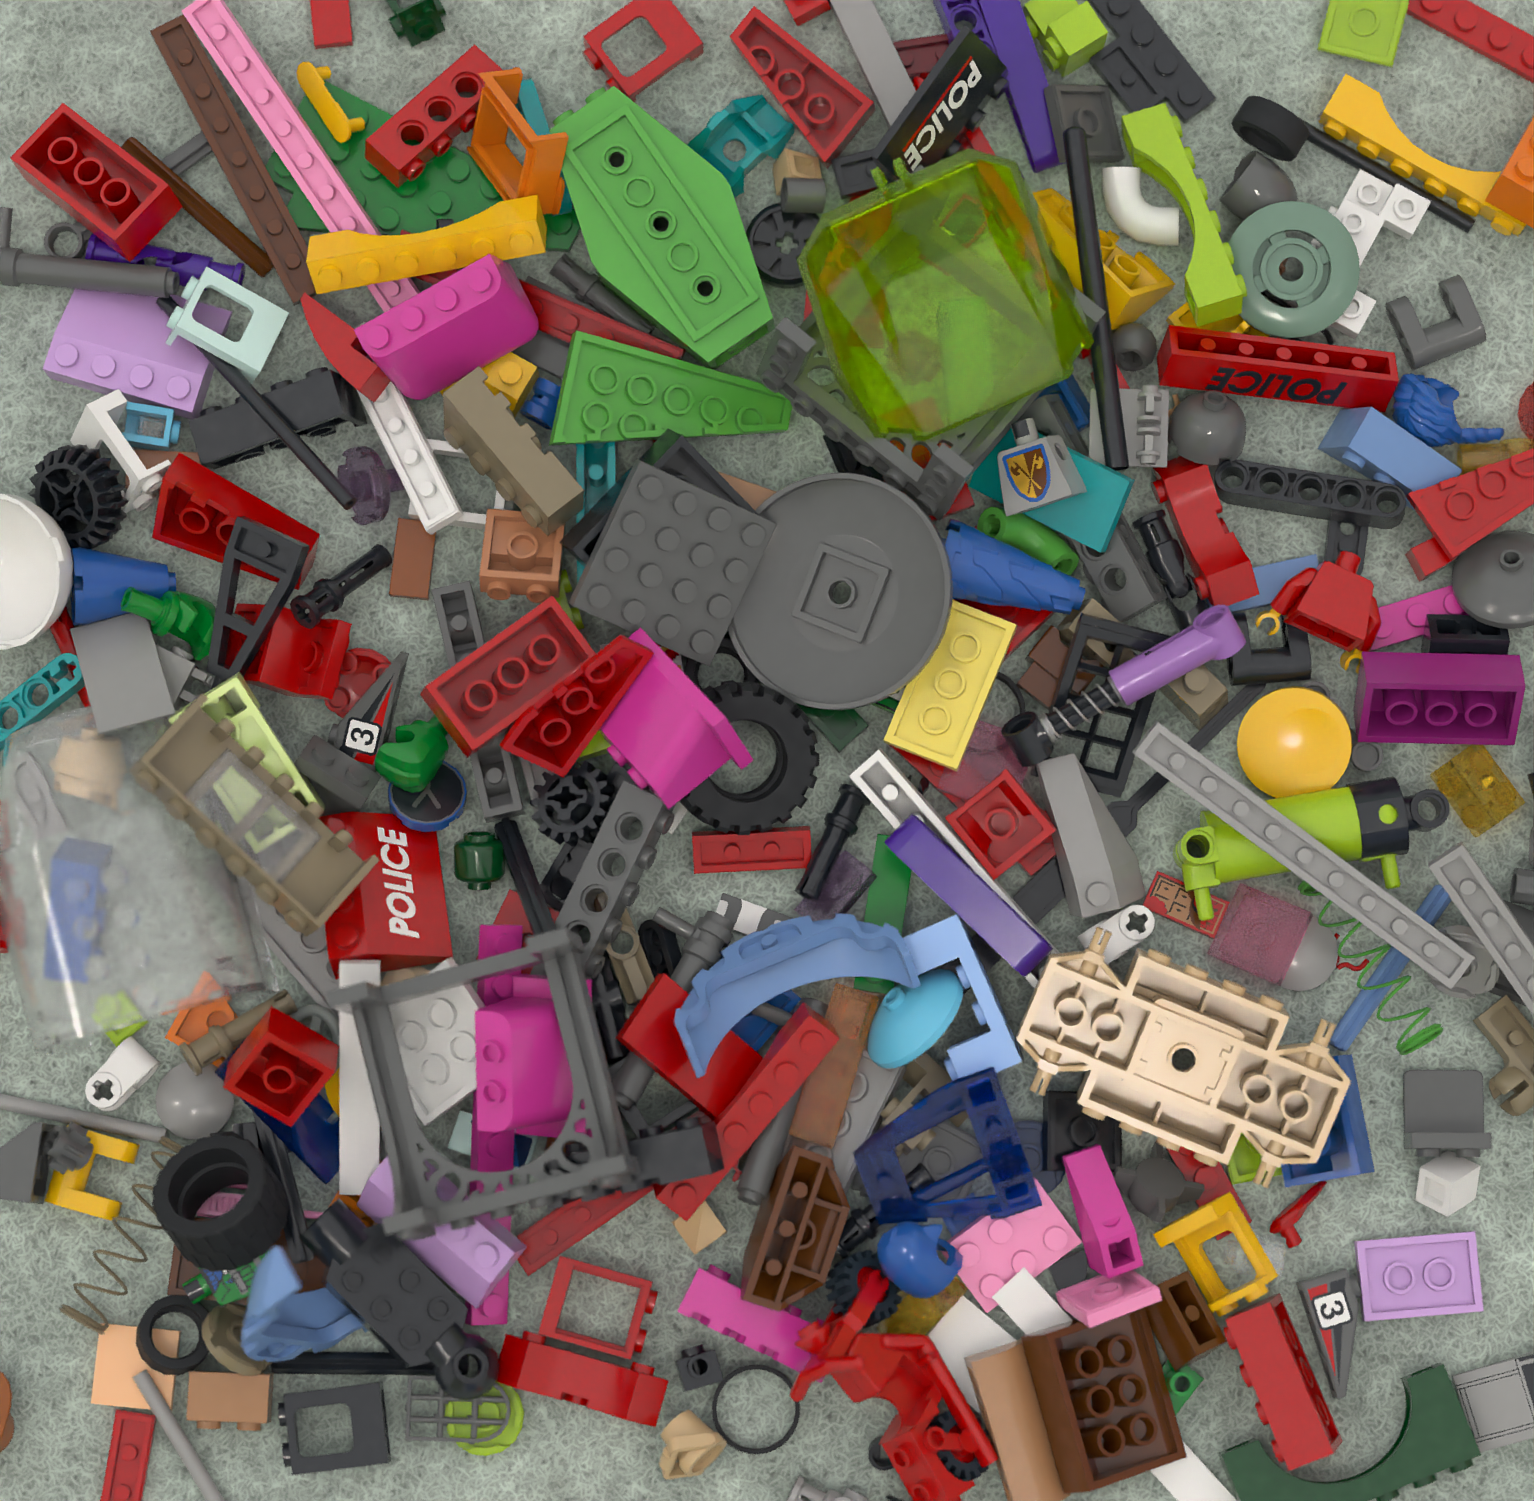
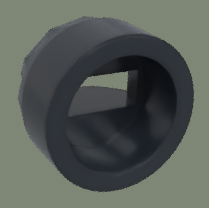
M883 1435L877 1436L871 1441L868 1448L869 1461L876 1469L890 1470L894 1466L889 1457L888 1459H880L881 1444L879 1445L878 1443Z

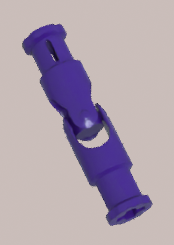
M93 233L88 241L85 259L146 265L144 258L157 257L154 266L171 267L172 272H178L180 286L185 287L191 276L199 279L206 267L241 286L243 285L245 276L244 263L238 262L236 266L215 262L213 257L188 252L180 253L169 248L147 244L129 262Z

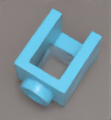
M127 402V418L125 430L122 434L131 447L169 451L170 443L178 444L181 421L174 420V409Z

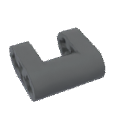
M1455 275L1439 282V291L1451 319L1422 329L1415 310L1406 296L1386 303V313L1412 370L1486 342L1484 325L1469 290L1460 275Z

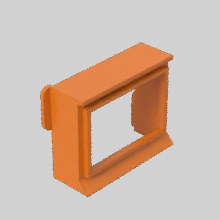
M514 67L510 70L478 73L485 82V86L482 87L471 146H467L466 150L504 201L538 195L543 214H559L565 190V182L560 177L569 136L566 132L537 136L515 107L522 82V71L519 67ZM508 127L526 149L523 167L505 144Z

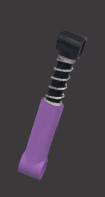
M1216 605L1210 607L1195 618L1193 625L1108 671L1110 677H1107L1108 681L1104 684L1099 685L1096 683L1095 689L1087 693L1081 691L1080 697L1073 701L1067 699L1066 705L1059 709L1053 707V712L1050 714L1043 713L1037 715L1034 712H1024L1016 715L1003 726L1001 734L1022 767L1034 766L1045 760L1053 752V743L1058 738H1062L1064 732L1069 729L1076 730L1077 725L1084 721L1090 723L1091 717L1098 713L1104 715L1105 709L1112 705L1118 707L1120 701L1129 706L1212 659L1223 660L1233 656L1244 647L1246 638L1228 606Z

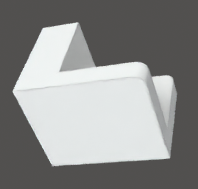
M1452 1151L1443 1152L1441 1157H1435L1420 1167L1415 1201L1447 1217L1452 1215L1476 1198L1480 1165L1464 1157H1456V1153Z

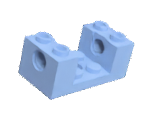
M955 914L903 937L912 956L917 975L959 957L961 964L955 968L964 989L972 987L977 1001H974L971 1005L980 1025L982 1026L987 1023L990 1029L953 1044L947 1050L949 1056L945 1057L944 1063L952 1081L960 1079L962 1086L965 1087L1022 1062L1023 1054L964 920L958 914Z

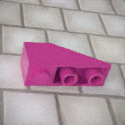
M1095 1144L1062 1156L1089 1268L1109 1279L1144 1266L1135 1227L1101 1146Z

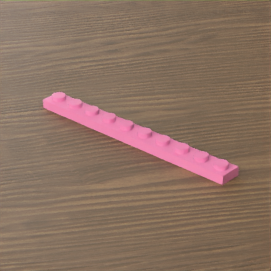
M195 0L181 12L330 233L351 230L362 234L381 236V233L224 0ZM411 278L366 285L384 313L420 293Z

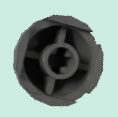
M1218 391L1196 392L1186 396L1174 409L1168 427V442L1170 444L1172 440L1177 445L1176 452L1195 463L1219 465L1220 458H1228L1230 456L1231 462L1236 460L1243 451L1247 421L1240 406L1223 393Z

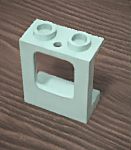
M206 267L199 279L191 276L185 286L181 297L187 301L183 308L176 306L166 324L172 330L165 343L171 346L177 335L239 368L243 376L252 384L260 373L289 312ZM205 288H212L251 311V319L240 341L233 342L193 319L192 312Z

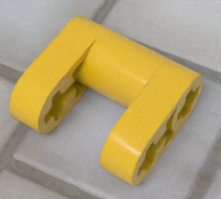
M88 1130L86 1136L91 1138L90 1143L93 1145V1152L88 1163L80 1170L75 1169L71 1171L67 1169L65 1174L54 1170L44 1201L112 1221V1218L119 1216L122 1202L85 1192L95 1155L99 1154L134 1164L140 1145Z

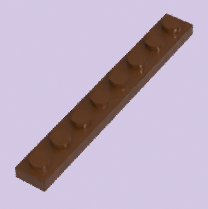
M181 15L150 30L157 48L293 305L301 303L300 298L304 293L310 297L317 295L306 263L308 247L190 23L184 15Z

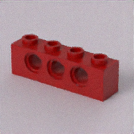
M474 44L366 139L365 159L397 188L407 180H415L424 171L426 163L435 155L440 157L448 151L453 143V139L462 131L467 133L474 128L482 87L485 86V82L478 73L501 71L503 69ZM469 92L474 96L465 98L460 96L459 93ZM439 115L445 117L447 120L438 122L433 120L431 117ZM413 139L420 142V144L410 146L405 144L404 141Z

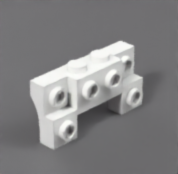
M1360 169L1339 208L1337 209L1331 205L1328 212L1334 215L1352 236L1359 256V265L1361 266L1382 226L1410 240L1431 201L1399 184L1393 187ZM1314 238L1310 243L1316 249L1320 248L1321 244ZM1356 290L1346 311L1330 327L1356 339L1376 300ZM1295 300L1287 301V304L1294 308H1297V303Z

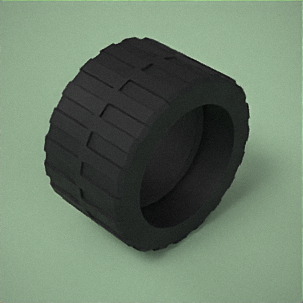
M216 1134L211 1137L197 1139L196 1142L181 1148L176 1155L166 1162L167 1164L163 1170H160L152 1192V1206L156 1213V1218L182 1256L198 1268H206L209 1271H229L239 1266L247 1265L269 1250L268 1248L278 1240L280 1232L286 1225V1216L289 1211V1202L286 1199L287 1193L259 1148L257 1149L254 1143L248 1139L244 1140L240 1136L232 1134L230 1136ZM232 1185H247L242 1198L229 1211L214 1219L194 1221L199 1208L211 1195Z

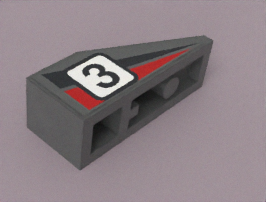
M403 651L399 653L346 713L340 723L332 725L327 741L375 773V759L378 750L384 743H388L409 653Z
M1338 1269L1296 1282L1332 1396L1336 1399L1346 1397L1359 1311L1356 1298L1362 1297L1355 1274L1349 1275L1347 1269Z

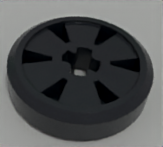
M781 203L770 205L761 210L752 219L746 231L760 279L766 284L777 288L791 289L808 284L811 278L814 279L821 265V258L825 250H829L830 245L827 228L816 213L783 212ZM786 236L793 238L792 244H798V248H791L789 254L781 253L782 247H776V243L783 242Z

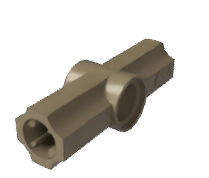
M605 892L598 894L594 901L596 911L600 912L608 904V896ZM626 907L620 919L622 921V928L619 934L625 933L631 936L634 940L633 948L626 954H619L613 951L611 942H609L606 951L628 1005L640 1002L655 978Z

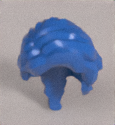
M1413 373L1404 374L1393 393L1395 401L1393 405L1395 409L1392 415L1393 420L1397 425L1429 447H1442L1446 444L1452 445L1454 443H1487L1491 440H1500L1504 435L1503 428L1462 429L1457 422L1453 408V401L1459 397V391L1437 379L1425 378L1424 375H1414Z

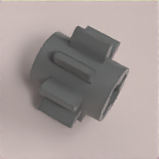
M72 1121L68 1127L65 1125L53 1127L46 1135L42 1146L43 1152L46 1153L45 1158L49 1160L47 1166L62 1174H65L67 1169L71 1171L82 1169L88 1163L93 1152V1145L90 1143L91 1138L86 1136L88 1130Z

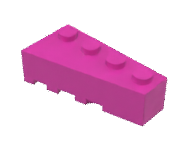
M711 1264L707 1271L700 1267L698 1268L677 1312L689 1318L692 1317L707 1327L730 1336L743 1345L766 1354L798 1372L804 1369L812 1354L794 1345L800 1339L797 1331L811 1324L800 1318L803 1310L790 1304L787 1308L778 1312L740 1299L741 1288L728 1282L731 1274ZM817 1318L816 1320H818L820 1325L822 1326L824 1321ZM824 1377L819 1379L818 1382L822 1383Z

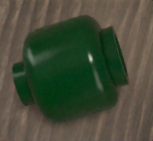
M466 832L463 834V839L458 840L454 844V875L458 880L467 882L468 889L470 890L491 889V882H496L505 875L503 843L495 838V833Z

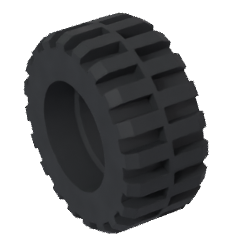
M729 680L721 682V686L714 688L708 686L700 690L726 717L729 723L743 720L752 721L763 726L775 742L776 760L769 777L752 791L742 794L727 792L719 788L709 776L684 796L680 803L701 822L725 833L733 831L738 835H750V832L753 830H758L761 833L772 830V824L777 821L784 824L792 818L790 812L796 806L799 808L803 807L808 800L804 797L808 787L814 789L817 780L813 772L814 766H819L820 754L815 751L814 745L818 741L815 731L810 729L808 725L809 719L789 698L757 682L747 680L735 682Z

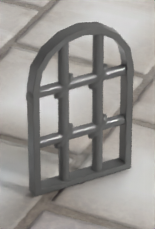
M408 1375L407 1404L405 1405V1440L468 1442V1444L490 1441L500 1435L509 1422L511 1414L510 1400L504 1389L497 1383L493 1387L499 1390L502 1396H481L480 1398L466 1401L445 1395L440 1386L439 1391H435V1394L412 1393V1380H436L435 1376ZM411 1401H438V1414H434V1416H411ZM448 1401L472 1402V1416L468 1415V1418L444 1417V1403L448 1404ZM482 1402L506 1403L507 1412L505 1419L478 1418V1404L482 1405ZM411 1422L437 1423V1437L410 1436ZM447 1423L471 1424V1438L443 1437V1425L447 1426ZM502 1425L491 1436L477 1438V1426Z

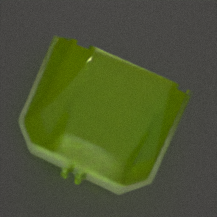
M970 148L913 174L909 173L901 157L893 160V168L900 179L890 184L887 183L886 176L880 170V167L871 170V174L879 189L824 213L797 259L834 378L875 438H886L890 432L912 434L913 440L926 441L1069 378L1074 371L1073 362L1083 348L1089 349L1094 343L1089 325L1062 258L1017 162Z

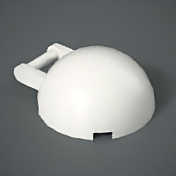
M0 493V650L10 649L31 642L51 627L69 601L74 571L69 544L56 521L34 503L17 495Z

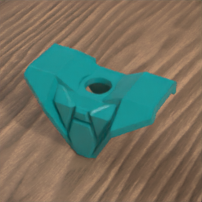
M761 94L732 100L724 110L716 112L709 119L706 127L686 145L723 174L731 186L735 198L744 192V178L763 159L770 156L777 160L794 134L795 127L792 123L787 122ZM735 140L745 146L746 154L741 160L730 161L724 156L723 149L728 142Z

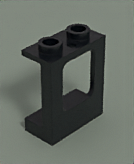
M383 1381L283 1394L284 1402L278 1403V1416L280 1426H287L288 1442L282 1443L284 1466L291 1467L292 1475L391 1462ZM346 1404L350 1409L353 1448L348 1452L309 1457L302 1456L299 1449L296 1411L301 1408Z

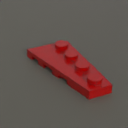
M1534 448L1406 495L1410 504L1450 560L1534 504Z

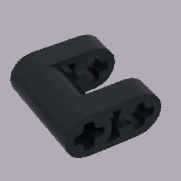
M1232 613L1246 638V643L1239 652L1226 658L1231 686L1311 679L1312 664L1307 632L1283 622L1286 615L1281 614L1283 647L1251 649L1245 613Z

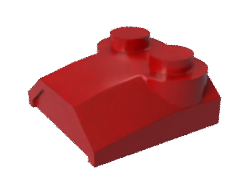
M1007 768L963 805L945 817L993 880L1017 864L1057 831L1049 815L1035 803Z

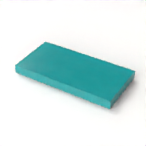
M1012 429L1008 431L975 470L968 486L1002 504L1004 503L997 456L999 452L1017 446ZM1038 433L1039 439H1040V438H1043V437H1046V436H1044V435ZM1067 447L1086 486L1087 492L1022 514L1100 553L1106 552L1135 480Z

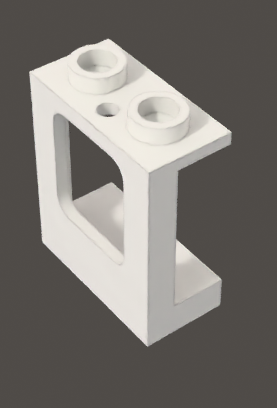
M117 389L86 405L70 441L74 446L79 444L87 445L88 449H99L102 441H104L130 480L126 493L123 490L121 491L122 497L129 502L121 508L125 513L133 509L140 512L156 501L157 498L155 496L161 487L162 478L171 463L169 460H166L148 470L143 465L116 426L127 403L126 398Z

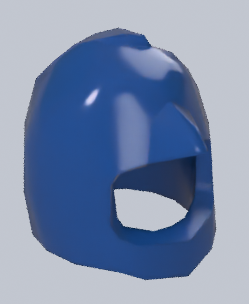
M903 1221L888 1232L883 1233L880 1241L877 1243V1254L883 1273L894 1285L914 1298H929L938 1294L951 1283L962 1268V1254L946 1240L939 1238L943 1226L941 1224L921 1225L913 1221ZM937 1251L948 1252L946 1264L938 1257Z

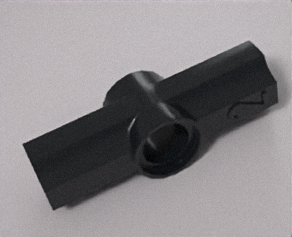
M605 950L603 957H605L604 966L596 978H592V1006L606 1061H612L628 1056L630 1050L616 1039V1036L625 1024L623 1014L626 1011L622 1002L618 981L613 977L610 966L611 962Z

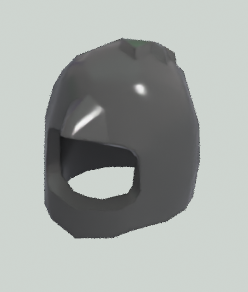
M1252 151L1240 161L1235 169L1233 181L1223 193L1220 202L1232 214L1244 221L1257 210L1270 204L1297 201L1298 198L1294 184L1285 171L1260 152Z

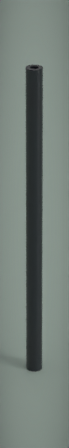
M171 296L169 298L158 297L156 301L157 305L169 318L175 307L179 306ZM195 345L345 510L352 508L357 502L354 495L243 374L232 364Z

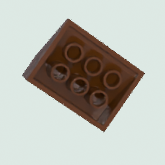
M1145 1307L1091 1328L1076 1319L1021 1337L1064 1493L1091 1492L1187 1457Z

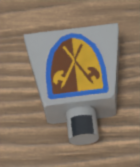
M1033 418L1010 424L1017 446L999 452L997 456L1006 516L1025 513L1087 492L1086 486L1060 435L1039 439Z

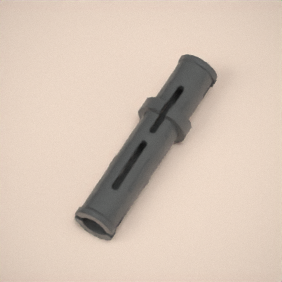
M566 254L551 269L550 274L569 287L576 294L575 298L580 302L585 301L601 314L648 334L654 331L655 326L640 316L634 309L599 282L600 278L596 274L590 275Z

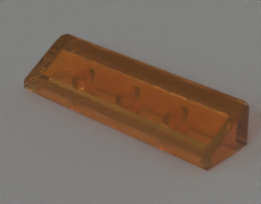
M835 984L825 1019L834 1025L840 1039L804 1082L789 1131V1135L833 1149L880 999L879 997L842 984Z

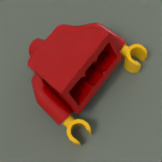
M1349 551L1339 552L1335 564L1330 561H1323L1316 568L1307 567L1287 580L1270 603L1271 610L1260 612L1255 619V625L1258 627L1262 619L1266 617L1273 618L1274 625L1267 634L1274 635L1280 627L1278 618L1281 614L1286 615L1283 622L1346 650L1340 657V665L1345 671L1348 669L1350 661L1358 658L1357 674H1359L1362 652H1369L1382 622L1376 598L1373 596L1374 585L1371 580L1356 574L1361 558Z

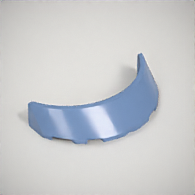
M835 913L834 919L812 921L810 915L772 924L762 931H755L721 951L723 958L708 971L702 968L691 981L693 988L682 1008H677L674 1023L696 1077L699 1078L705 1075L708 1063L715 1049L734 1025L761 1004L788 990L820 980L855 976L886 979L912 989L921 986L910 951L897 928L887 923H884L882 927L872 923L857 921L852 914Z
M274 1246L263 1258L253 1276L240 1342L249 1358L256 1361L278 1362L294 1359L312 1348L314 1353L326 1350L358 1329L363 1328L364 1332L368 1330L326 1287L294 1294L301 1289V1283L283 1249L279 1246Z

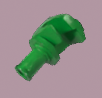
M129 587L125 591L121 601V610L150 620L152 634L163 637L169 632L186 641L191 646L195 660L200 661L209 655L216 607L213 603L193 594L180 591H167L160 599L138 591L133 587Z
M435 714L428 722L415 720L409 725L396 727V743H384L378 750L375 759L376 771L386 781L405 791L412 793L423 791L444 762L445 755L449 749L445 737L449 733Z

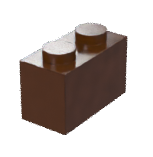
M1185 1271L1156 1285L1159 1287L1162 1300L1146 1306L1145 1309L1150 1327L1174 1371L1206 1357L1227 1342L1189 1271Z

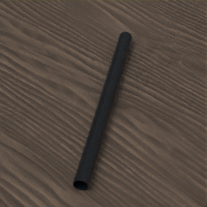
M1073 126L1063 132V143L1082 289L1085 296L1106 312L1089 338L1105 466L1119 471L1129 468L1088 145L1086 131L1082 127Z

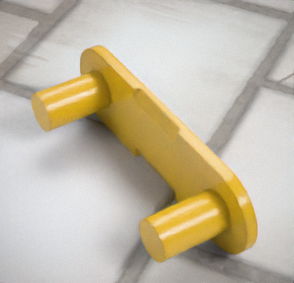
M307 61L300 63L297 68L298 83L333 137L338 142L343 143L350 139L351 133L364 130V120L361 117L348 119L338 102H335L325 87L323 80L330 79V68L328 66L315 68Z

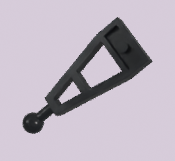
M237 516L224 553L206 672L215 676L211 689L238 672L244 677L297 585L310 548L309 545L246 516ZM241 561L280 579L256 622L233 613ZM230 629L246 635L247 638L232 665L229 666L225 664Z

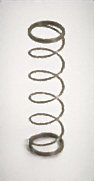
M161 1136L159 1140L160 1144L176 1153L183 1148V1146L165 1136ZM163 1151L151 1152V1158L161 1170L164 1167L154 1155L158 1154L168 1157L176 1155ZM145 1184L132 1185L131 1188L136 1197L156 1216L153 1207L135 1189V1187L153 1190V1186ZM126 1217L112 1218V1222L117 1230L144 1257V1259H137L106 1250L93 1251L96 1261L125 1290L124 1292L112 1291L85 1283L73 1284L75 1292L101 1317L105 1325H101L66 1304L61 1305L60 1311L91 1330L104 1334V1331L109 1326L107 1319L80 1292L77 1286L117 1296L127 1295L126 1285L96 1253L132 1262H146L148 1260L146 1253L117 1224L116 1220L157 1230H163L162 1226Z

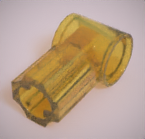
M1513 438L1502 440L1499 444L1459 445L1457 447V466L1462 469L1460 475L1533 449L1534 440L1530 438Z

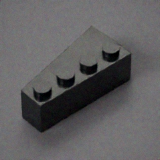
M327 367L313 369L305 374V379L294 383L292 380L275 383L270 386V392L261 394L299 436L316 437L321 435L322 438L335 434V425L351 422L354 423L355 427L368 424L356 388L339 373L328 370ZM241 396L235 399L236 404L226 408H222V406L206 408L200 411L201 417L189 421L201 465L211 469L221 468L264 455V447L270 445L271 450L288 447Z
M693 1117L677 1121V1129L663 1131L662 1124L639 1129L640 1137L627 1139L630 1155L638 1158L641 1173L632 1175L633 1183L611 1189L609 1187H599V1184L593 1185L594 1193L570 1199L568 1192L553 1196L554 1204L548 1205V1208L563 1207L565 1204L581 1198L582 1202L615 1194L619 1190H621V1193H627L653 1186L654 1183L663 1185L712 1174L725 1169L715 1122L701 1124L699 1117ZM574 1142L565 1145L566 1152H564V1156L571 1163L584 1165L589 1161L590 1152L584 1144ZM557 1160L549 1161L545 1165V1171L549 1175H552L551 1170L555 1169L562 1171L564 1174L570 1173Z

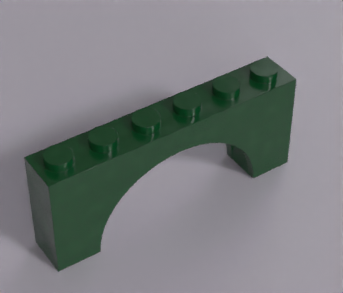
M1436 1363L1401 1378L1406 1396V1410L1401 1431L1393 1446L1382 1459L1355 1476L1329 1482L1297 1478L1276 1465L1263 1449L1259 1439L1256 1438L1225 1449L1217 1454L1237 1501H1370L1374 1498L1376 1501H1389L1400 1495L1398 1489L1412 1483L1414 1488H1420L1436 1481L1435 1474L1449 1468L1451 1473H1456L1473 1466L1472 1458L1480 1456L1481 1453L1444 1364Z

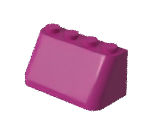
M488 254L354 329L365 352L404 396L414 400H424L461 380L478 366L483 368L531 341L537 334L539 322L511 264L492 254Z

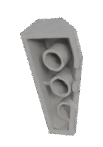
M1075 753L1045 759L1036 764L1046 812L1057 829L1052 834L1070 915L1085 918L1120 909L1145 897L1146 894L1138 859Z

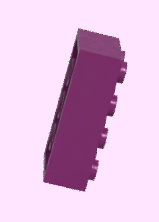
M1362 652L1353 707L1357 742L1515 745L1526 688L1520 655Z

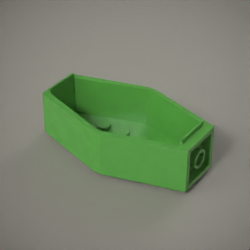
M615 86L607 91L602 87L590 94L585 99L587 104L575 113L570 109L559 115L553 121L554 127L549 130L550 134L566 132L569 136L562 164V172L591 262L597 275L609 290L678 346L686 349V352L704 367L716 370L775 329L772 312L731 186L720 171ZM615 153H620L625 158L623 165L620 167H613L609 162L610 157ZM660 217L666 218L669 222L668 228L663 232H659L654 228V221ZM702 282L712 284L713 291L709 296L699 294L698 286Z

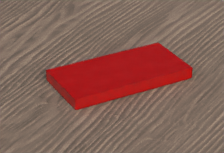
M660 973L656 976L616 1036V1039L714 1121L742 1089L763 1057L730 1030L715 1049L708 1063L705 1075L697 1078L674 1023L677 1008H682L690 994L665 973Z

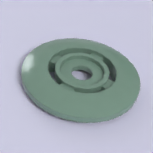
M1298 201L1270 204L1248 216L1238 226L1229 241L1234 257V264L1231 266L1235 275H1242L1247 289V297H1243L1242 313L1239 315L1249 325L1265 334L1281 338H1301L1320 332L1343 315L1356 293L1360 265L1353 238L1346 227L1334 215L1316 205ZM1285 231H1298L1311 236L1321 246L1316 249L1305 240L1287 238ZM1287 258H1295L1303 266L1302 276L1293 282L1284 280L1279 272L1281 262ZM1268 290L1271 295L1285 301L1295 300L1297 308L1277 306L1268 301L1261 292Z

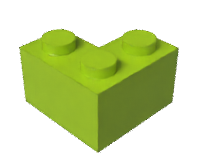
M1031 0L1024 4L1023 12L1032 38H1037L1044 49L1041 52L1044 62L1051 71L1058 70L1063 78L1087 64L1092 56L1104 48L1108 31L1088 1L1079 5L1076 0Z

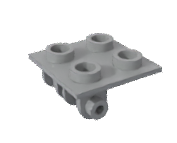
M1144 385L1142 389H1119L1129 467L1167 468L1169 390H1159L1156 385ZM1090 388L1089 458L1105 465L1096 389Z

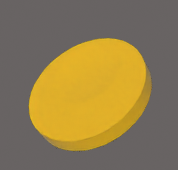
M1298 686L1279 688L1258 699L1245 714L1237 736L1238 758L1249 780L1258 789L1272 797L1280 798L1331 789L1340 780L1348 766L1352 752L1351 729L1346 716L1339 706L1323 693Z

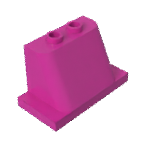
M640 627L628 638L651 649L654 654L605 720L599 731L610 744L606 750L620 767L626 763L631 767L627 773L641 790L648 786L662 803L670 809L729 759L742 770L753 761V758L726 717Z
M518 974L513 976V997L475 1010L477 1131L502 1132L516 1129V1134L558 1138L567 1122L572 1105L573 1082L547 976ZM586 979L592 1002V979ZM583 1100L580 1109H585ZM580 1119L575 1124L576 1132L584 1133L592 1138L591 1129L585 1130L586 1119Z

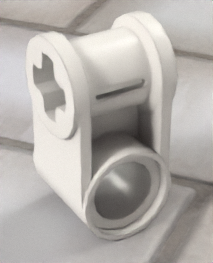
M1132 905L1113 917L1099 922L1077 938L1084 949H1086L1090 945L1096 926L1103 928L1098 944L1103 937L1105 929L1112 932L1103 953L1105 956L1104 961L1109 964L1126 954L1127 950L1145 940L1153 931L1155 919L1147 907ZM1133 913L1136 918L1143 916L1146 919L1142 926L1143 933L1139 934L1136 929L1131 931L1127 929L1126 925L1130 922L1129 914Z
M130 1036L111 1053L107 1061L89 1079L85 1089L86 1097L92 1105L100 1110L114 1111L121 1107L136 1089L146 1083L159 1068L160 1062ZM104 1084L109 1087L114 1084L110 1089L114 1094L110 1100L104 1097L98 1100L101 1096V1092L98 1090L100 1085Z

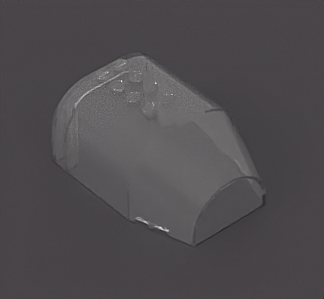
M91 706L35 722L13 732L5 739L0 768V923L35 1056L57 1057L92 1047L91 1040L87 1038L184 1009L220 1001L243 1003L280 992L251 883L245 877H239L232 873L225 865V859L215 849H209L202 845L196 838L195 831L185 821H179L172 817L166 810L165 804L154 794L142 789L136 782L135 777L128 771L171 725L168 720L170 716L98 735ZM208 790L195 806L223 831Z

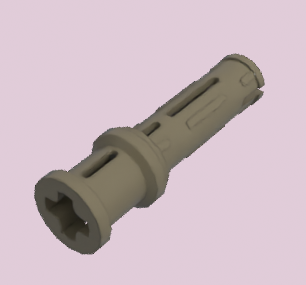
M283 989L272 998L262 1002L222 1027L219 1025L209 1027L207 1034L192 1043L186 1044L184 1042L180 1044V1051L193 1073L198 1076L202 1074V1068L221 1057L227 1059L232 1056L233 1048L244 1042L271 1006L288 1016L297 1012V1006L287 990Z

